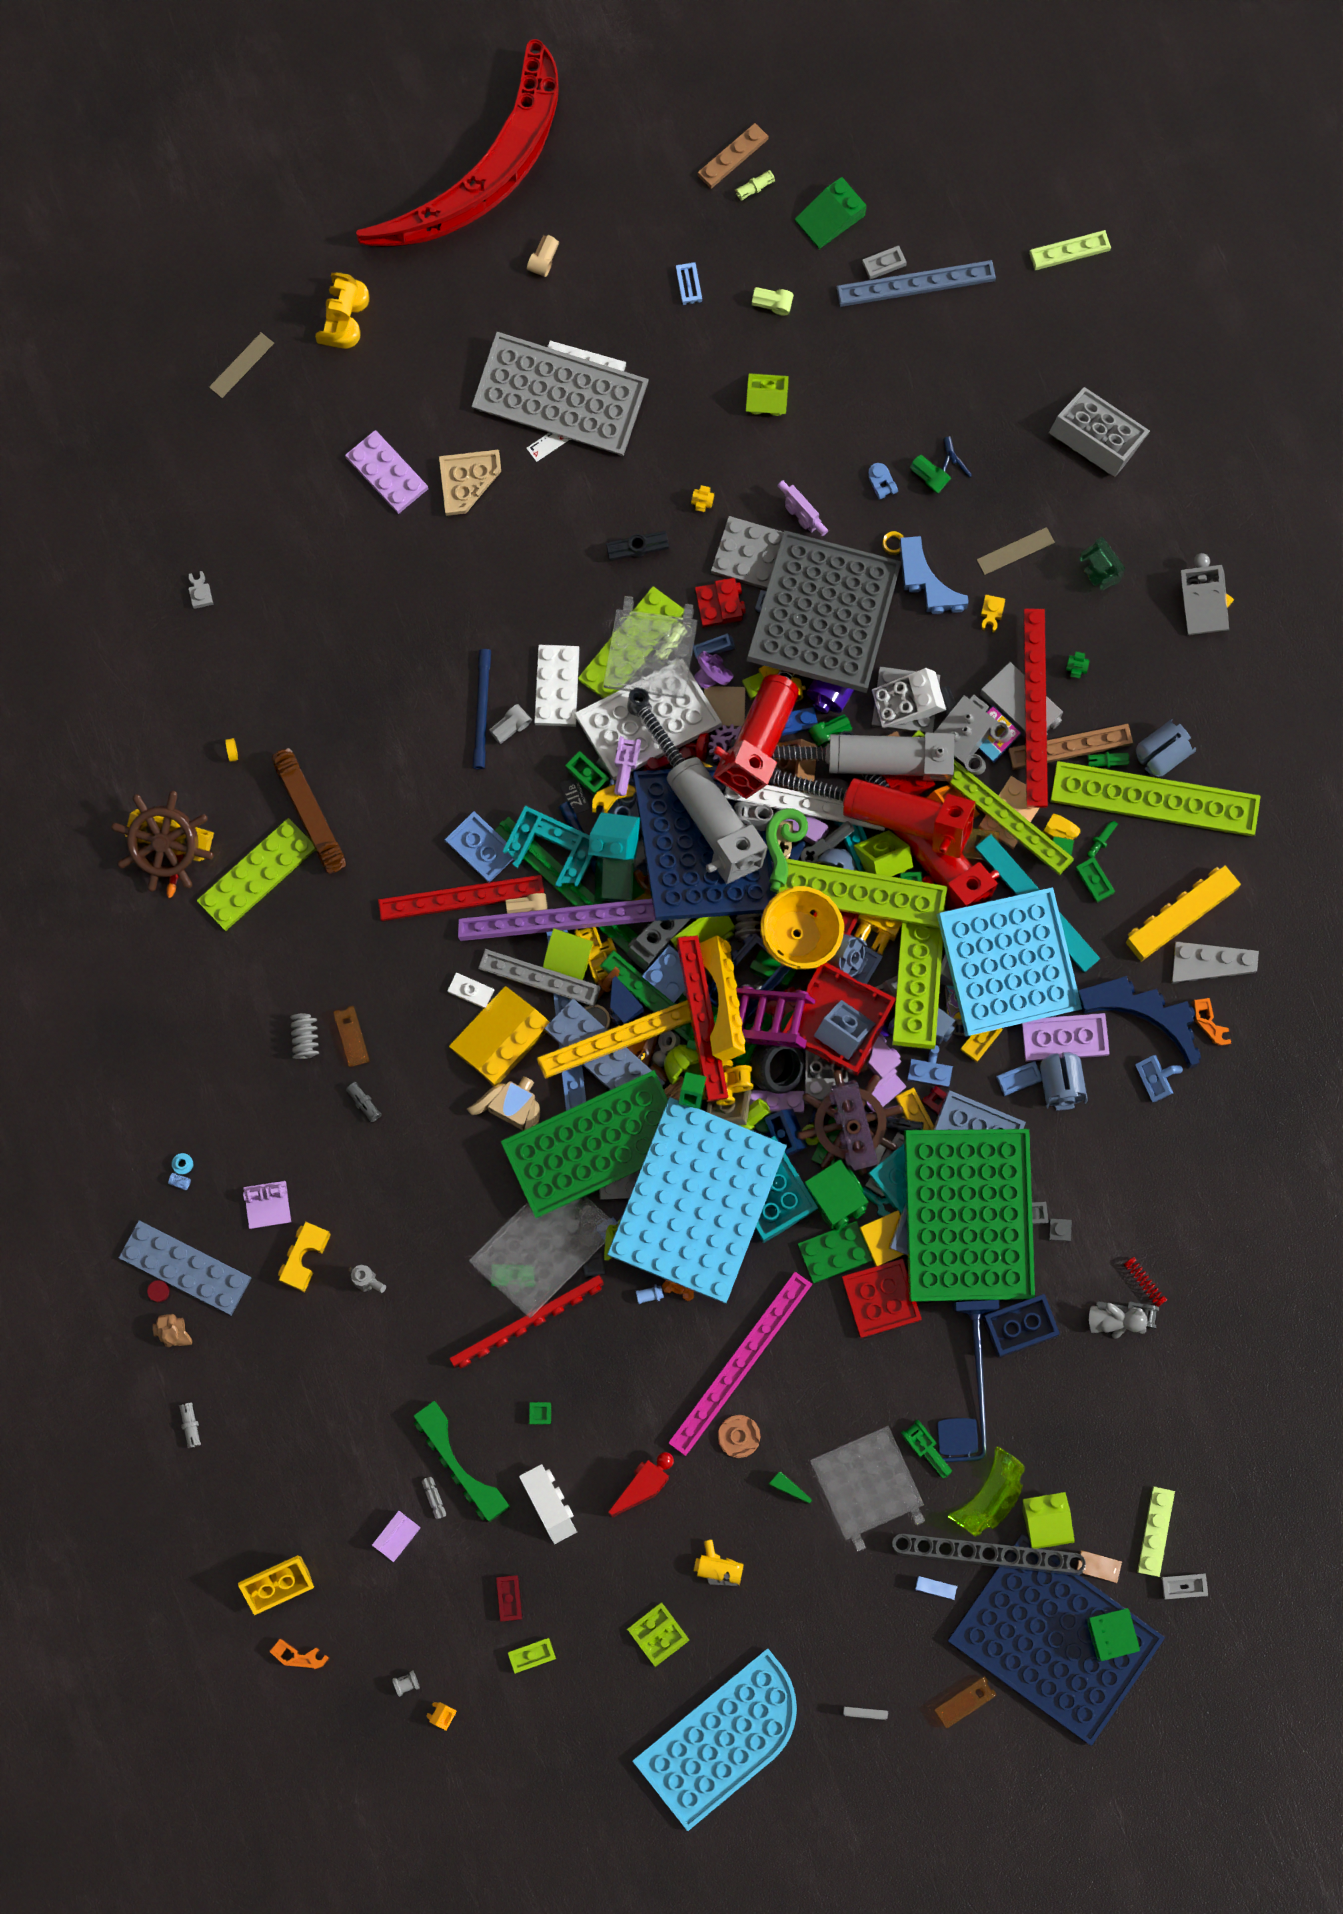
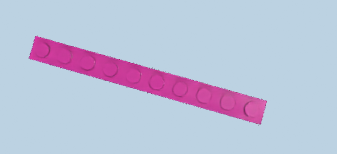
M794 1272L668 1444L684 1456L689 1453L810 1289L812 1283L797 1272Z

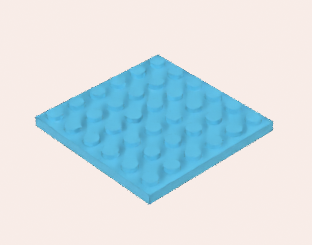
M1053 888L937 914L965 1036L1082 1009Z

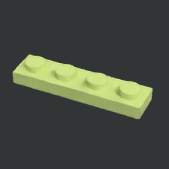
M1152 1487L1137 1573L1160 1577L1175 1491Z

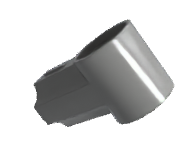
M517 704L509 709L505 717L489 729V732L497 742L502 744L516 731L519 732L525 729L532 719Z

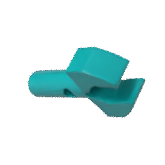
M863 1187L864 1196L878 1206V1215L883 1217L890 1214V1212L884 1209V1205H890L896 1210L887 1198L882 1199L866 1187Z

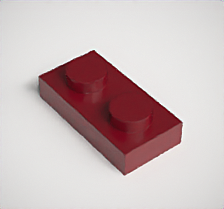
M518 1575L497 1577L500 1622L522 1620Z

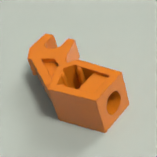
M1210 998L1192 1001L1191 1005L1195 1012L1194 1022L1213 1041L1212 1043L1218 1046L1231 1044V1039L1224 1040L1222 1038V1033L1229 1032V1028L1216 1026L1211 1021L1214 1015ZM1199 1011H1206L1207 1019L1200 1018Z
M279 1639L270 1651L285 1666L318 1669L323 1667L329 1659L325 1655L322 1660H317L318 1648L305 1655H299L295 1648L282 1639ZM287 1649L294 1653V1658L288 1661L281 1657Z

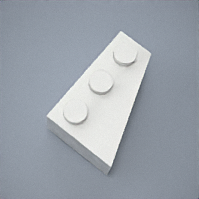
M541 1464L520 1475L519 1477L553 1543L556 1544L577 1533L570 1519L574 1515L568 1505L563 1506L561 1500L564 1499V1496L559 1487L554 1488L552 1482L555 1479L550 1469L545 1471Z

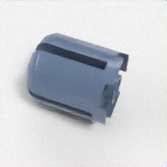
M1173 719L1166 722L1136 747L1139 762L1141 765L1147 763L1145 770L1156 777L1165 775L1196 752V747L1192 749L1188 741L1191 738L1181 724L1177 726L1173 724Z
M843 934L839 949L826 963L848 973L851 977L861 974L868 958H865L864 946H867L865 940Z
M1062 1052L1063 1058L1061 1063L1058 1053L1050 1054L1041 1061L1040 1071L1047 1108L1050 1105L1055 1106L1056 1110H1068L1075 1108L1074 1104L1084 1100V1104H1086L1088 1101L1081 1060L1076 1054L1070 1052Z

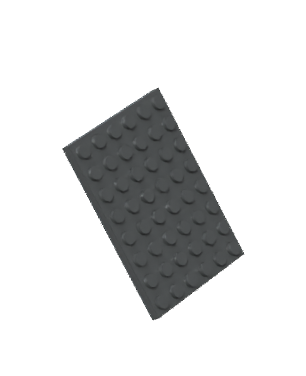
M784 530L747 661L867 693L901 561Z

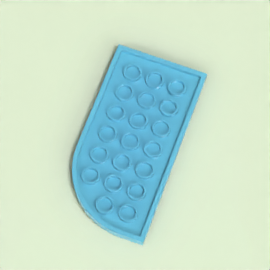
M766 1649L633 1760L634 1764L687 1831L769 1764L786 1746L793 1732L797 1711L794 1688L787 1672L771 1651Z

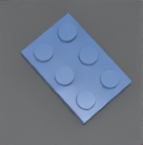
M475 811L445 839V842L488 883L513 860L508 852L503 853L507 842Z

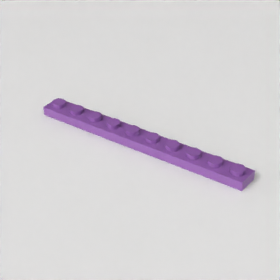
M652 899L462 918L459 919L458 938L460 941L552 932L553 928L571 930L655 921Z

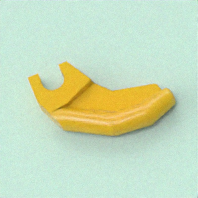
M616 784L598 791L593 798L592 812H596L597 806H603L604 813H607L617 799L633 797L635 787L628 784L625 796H618L614 793Z

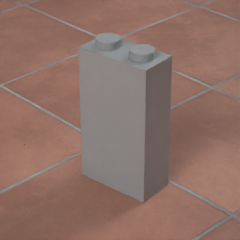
M1009 662L982 688L980 696L991 706L994 705L1022 732L1021 735L1025 738L1024 674ZM1046 696V723L1048 731L1051 727L1055 729L1061 723L1063 711Z

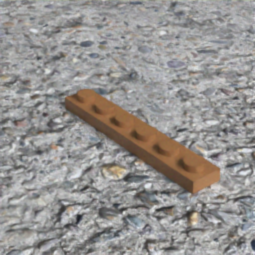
M1124 724L1047 740V763L1130 746L1133 744L1129 725ZM1025 745L1009 748L1008 753L1012 769L1025 768Z

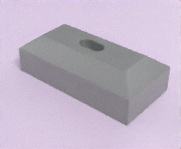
M1206 1574L1161 1578L1164 1600L1208 1596ZM1181 1585H1187L1188 1588H1187V1589H1181L1180 1586H1181Z

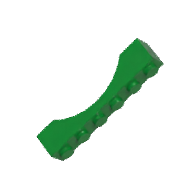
M435 1401L414 1415L416 1419L414 1425L420 1433L425 1431L429 1437L426 1442L432 1450L437 1448L441 1454L438 1459L445 1468L449 1466L454 1473L451 1474V1477L457 1485L462 1484L466 1491L463 1494L470 1503L473 1501L476 1503L478 1509L475 1511L482 1521L487 1519L488 1522H491L510 1508L497 1488L487 1486L475 1480L458 1464L449 1444L448 1419Z

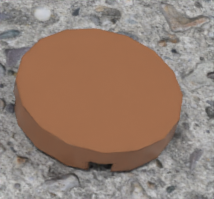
M743 1415L731 1416L720 1426L718 1442L723 1452L730 1457L744 1458L754 1453L759 1446L760 1431L757 1424L749 1417Z

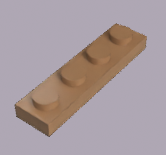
M754 123L698 172V176L712 189L768 140V135Z

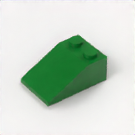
M841 177L811 202L795 218V222L820 249L863 218L866 214L867 205L844 178Z

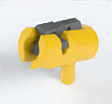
M704 1541L706 1555H701V1559L696 1558L694 1571L698 1572L697 1576L707 1578L710 1585H739L744 1564L726 1558V1560L720 1559V1556L715 1554L713 1541Z

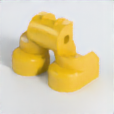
M337 272L331 273L334 286H330L329 292L333 296L339 297V299L326 300V323L324 331L316 333L317 344L338 348H351L360 339V329L358 323L350 315L351 312H359L367 307L369 292L365 284L355 280L352 276Z

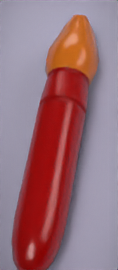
M183 854L176 855L179 862L183 859ZM177 874L170 876L167 886L168 898H171L176 891L179 877Z

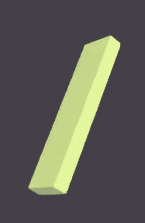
M1104 230L1032 249L1029 251L1034 270H1039L1111 250V246Z

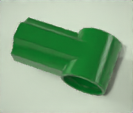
M922 455L916 457L910 466V469L921 477L937 494L951 480V477L944 470L934 466Z
M843 714L827 723H818L808 731L815 745L826 747L827 744H830V734L839 735L843 731L851 732L852 727L849 719Z

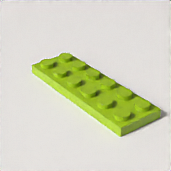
M652 587L578 677V680L603 699L622 690L682 617L685 609L658 589Z
M288 818L204 893L197 902L227 931L315 851V848L309 838Z

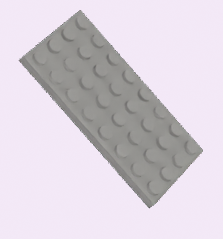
M497 332L472 408L624 456L649 380Z

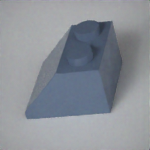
M841 1000L823 1019L814 1037L835 1050L840 1056L842 1055L849 1060L876 1023Z

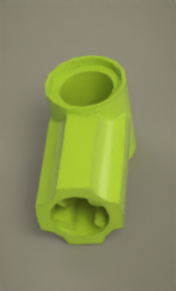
M761 1098L757 1099L749 1106L747 1125L739 1126L752 1131L758 1122L771 1113L770 1107Z

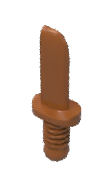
M616 966L604 980L600 979L597 982L598 986L601 987L597 999L604 992L609 993L612 990L610 986L612 978L618 977L620 973Z

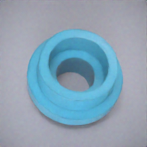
M180 1153L173 1158L172 1168L178 1174H187L193 1168V1160L188 1154ZM181 1160L186 1161L184 1167H179V1162Z

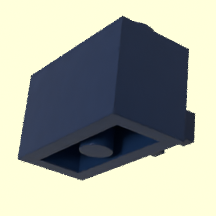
M793 1108L781 1110L765 1118L770 1132L762 1135L770 1138L775 1136L778 1142L787 1145L785 1149L787 1156L808 1148L805 1139L800 1140L797 1138V1133L802 1130Z

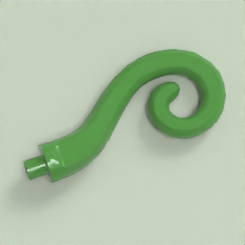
M785 808L776 812L766 827V842L774 863L769 880L772 884L770 890L776 893L780 887H785L788 878V864L777 841L776 834L779 824L787 819H792L799 824V830L795 833L790 832L788 824L782 825L781 835L789 842L802 840L808 831L806 817L802 812L794 808Z

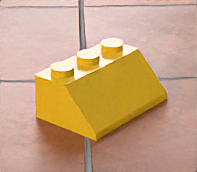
M298 1555L238 1583L254 1615L314 1588L310 1573L302 1557Z

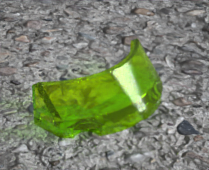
M997 1446L995 1448L993 1466L983 1488L967 1505L950 1513L948 1517L974 1536L981 1535V1532L988 1527L991 1529L996 1527L1005 1519L1018 1500L1023 1486L1020 1484V1478L1025 1472L1024 1465L1013 1455Z

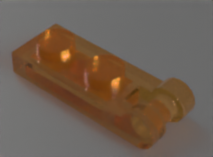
M354 1005L344 1011H334L349 1067L370 1062ZM351 1017L352 1023L344 1025L343 1019Z
M985 1676L934 1710L946 1729L997 1695L988 1686V1680ZM979 1688L984 1694V1696H982L981 1698H979L975 1693V1691Z

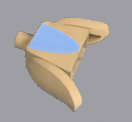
M524 1076L519 1085L509 1081L507 1084H499L492 1087L475 1104L467 1108L471 1115H477L488 1110L493 1115L521 1130L537 1125L540 1119L539 1104L535 1101V1095L529 1092L534 1082Z

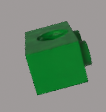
M580 751L565 765L567 771L594 797L598 791L609 787V778Z

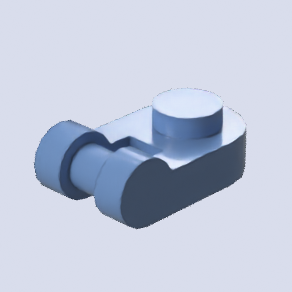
M882 463L873 464L869 468L868 477L878 499H883L885 495L890 493L892 495L898 493V488L888 468ZM886 483V487L882 488L880 486L881 484Z

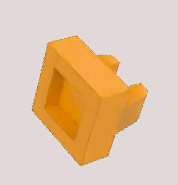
M434 1702L432 1705L436 1707L433 1715L427 1713V1718L430 1720V1723L447 1731L457 1711L441 1702Z

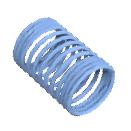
M172 1173L168 1184L187 1190L190 1179Z

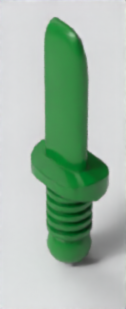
M1111 821L1099 837L1094 836L1092 840L1095 843L1087 853L1089 858L1095 857V854H1097L1101 847L1106 848L1107 844L1105 841L1118 823Z

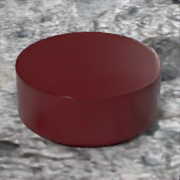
M157 1280L149 1285L147 1293L151 1300L159 1303L168 1298L170 1290L165 1282Z

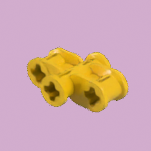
M596 927L581 930L575 929L574 933L576 936L594 941L588 958V966L597 985L600 979L604 980L609 975L599 966L613 950L617 953L611 937L606 942L601 943Z
M728 1060L726 1062L722 1061L729 1097L724 1100H717L716 1104L718 1105L734 1104L735 1098L732 1093L753 1089V1084L750 1080L752 1067L748 1065L732 1067L733 1061ZM703 1092V1098H702V1099H704V1100H706L705 1092Z

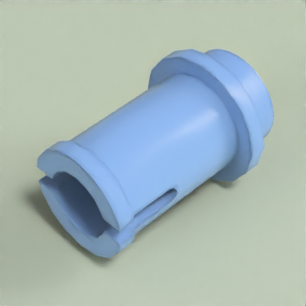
M655 1284V1287L637 1290L636 1294L639 1304L652 1300L660 1301L661 1298H664L662 1286Z

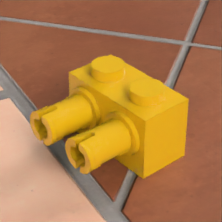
M859 915L857 923L860 925L854 936L861 937V939L866 941L871 930L878 933L870 949L876 951L879 946L877 953L882 955L889 940L894 941L902 927V922Z

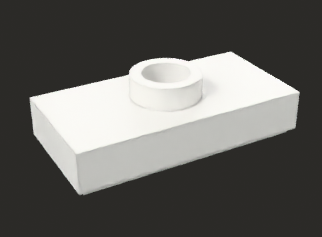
M459 973L455 974L448 989V993L482 1008H486L494 992L493 988Z

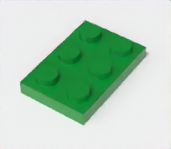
M857 1221L841 1227L838 1231L835 1229L798 1243V1248L813 1284L872 1262Z

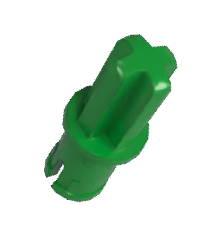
M1109 752L1096 755L1088 754V761H1090L1088 766H1107V768H1110V766L1128 765L1129 754H1109Z

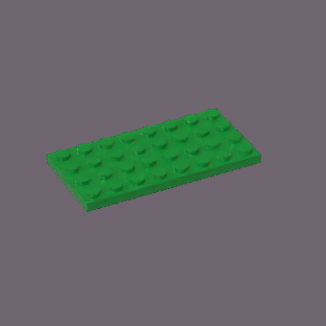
M655 1070L501 1141L536 1219L640 1171L668 1101Z

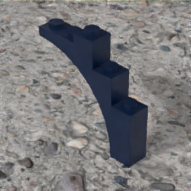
M1127 976L1078 991L1083 1014L1097 1011H1118L1145 1019L1161 1029L1174 1042L1182 1053L1188 1069L1196 1067L1200 1063L1201 1055L1199 1049L1194 1047L1192 1041L1194 1040L1193 1031L1187 1027L1194 1022L1193 1018H1195L1194 1009L1192 1006H1189L1188 1001L1163 1008L1165 1001L1163 995L1159 994L1157 989L1133 996L1132 993H1135L1134 986L1131 981L1128 982Z

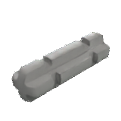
M433 1478L423 1479L422 1484L424 1489L427 1490L426 1495L431 1508L434 1509L435 1518L445 1517L446 1512L444 1507L441 1506L442 1501L437 1488L434 1487L435 1482Z

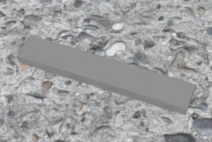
M485 949L478 967L482 971L571 1000L575 999L578 1002L595 1007L601 987L487 949Z

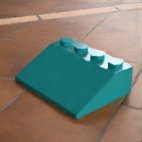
M775 1136L770 1138L778 1142ZM785 1152L755 1227V1231L762 1243L782 1233L818 1209Z

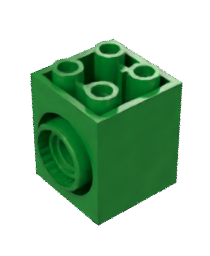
M841 1159L807 1180L804 1184L816 1203L818 1212L830 1230L836 1228L838 1231L841 1227L848 1224L847 1222L850 1218L854 1217V1219H857L866 1213L868 1200L863 1194V1188L854 1173L845 1167Z

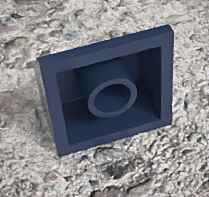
M615 976L612 978L610 1017L612 1019L610 1020L615 1027L641 1018L643 1016V1006Z

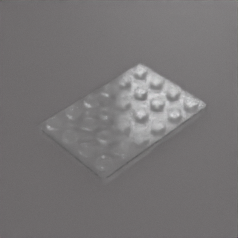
M586 1196L537 1219L527 1202L469 1262L523 1313L531 1318L605 1243L607 1227L610 1224L618 1225Z

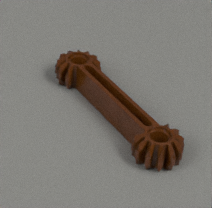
M289 748L277 751L272 755V763L303 823L323 868L329 874L340 871L346 865L345 858L314 798L294 753Z

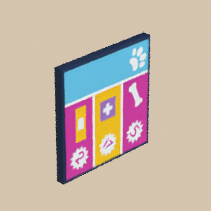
M993 705L987 713L998 722L1006 723L1012 732L1011 739L1006 743L997 742L990 734L979 747L994 763L1022 732ZM1000 728L996 733L997 737H1003L1006 734V729Z

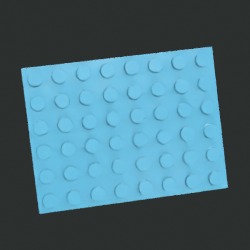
M669 1097L607 1256L722 1303H727L787 1145L703 1110L680 1105L678 1100Z

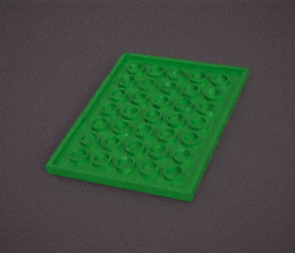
M1029 1129L905 1130L909 1301L1035 1298Z

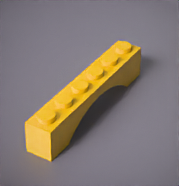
M716 935L701 942L700 948L704 967L711 973L716 983L719 999L718 1015L710 1036L712 1054L726 1062L745 1053V1038L742 1033V1019L739 1013L740 1003L737 998V984L733 973L734 964L730 953L731 946L728 941Z

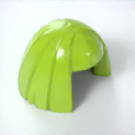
M678 1045L666 1055L664 1068L671 1085L679 1081L678 1075L682 1070L684 1074L686 1072L697 1075L701 1074L696 1050L687 1048L686 1045Z

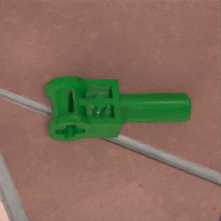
M916 1419L914 1421L915 1424L906 1431L902 1430L900 1434L918 1457L924 1455L941 1478L947 1477L952 1472L951 1468L933 1447L937 1444L921 1422Z

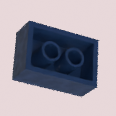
M1045 1294L983 1317L997 1358L1048 1341L1060 1335Z

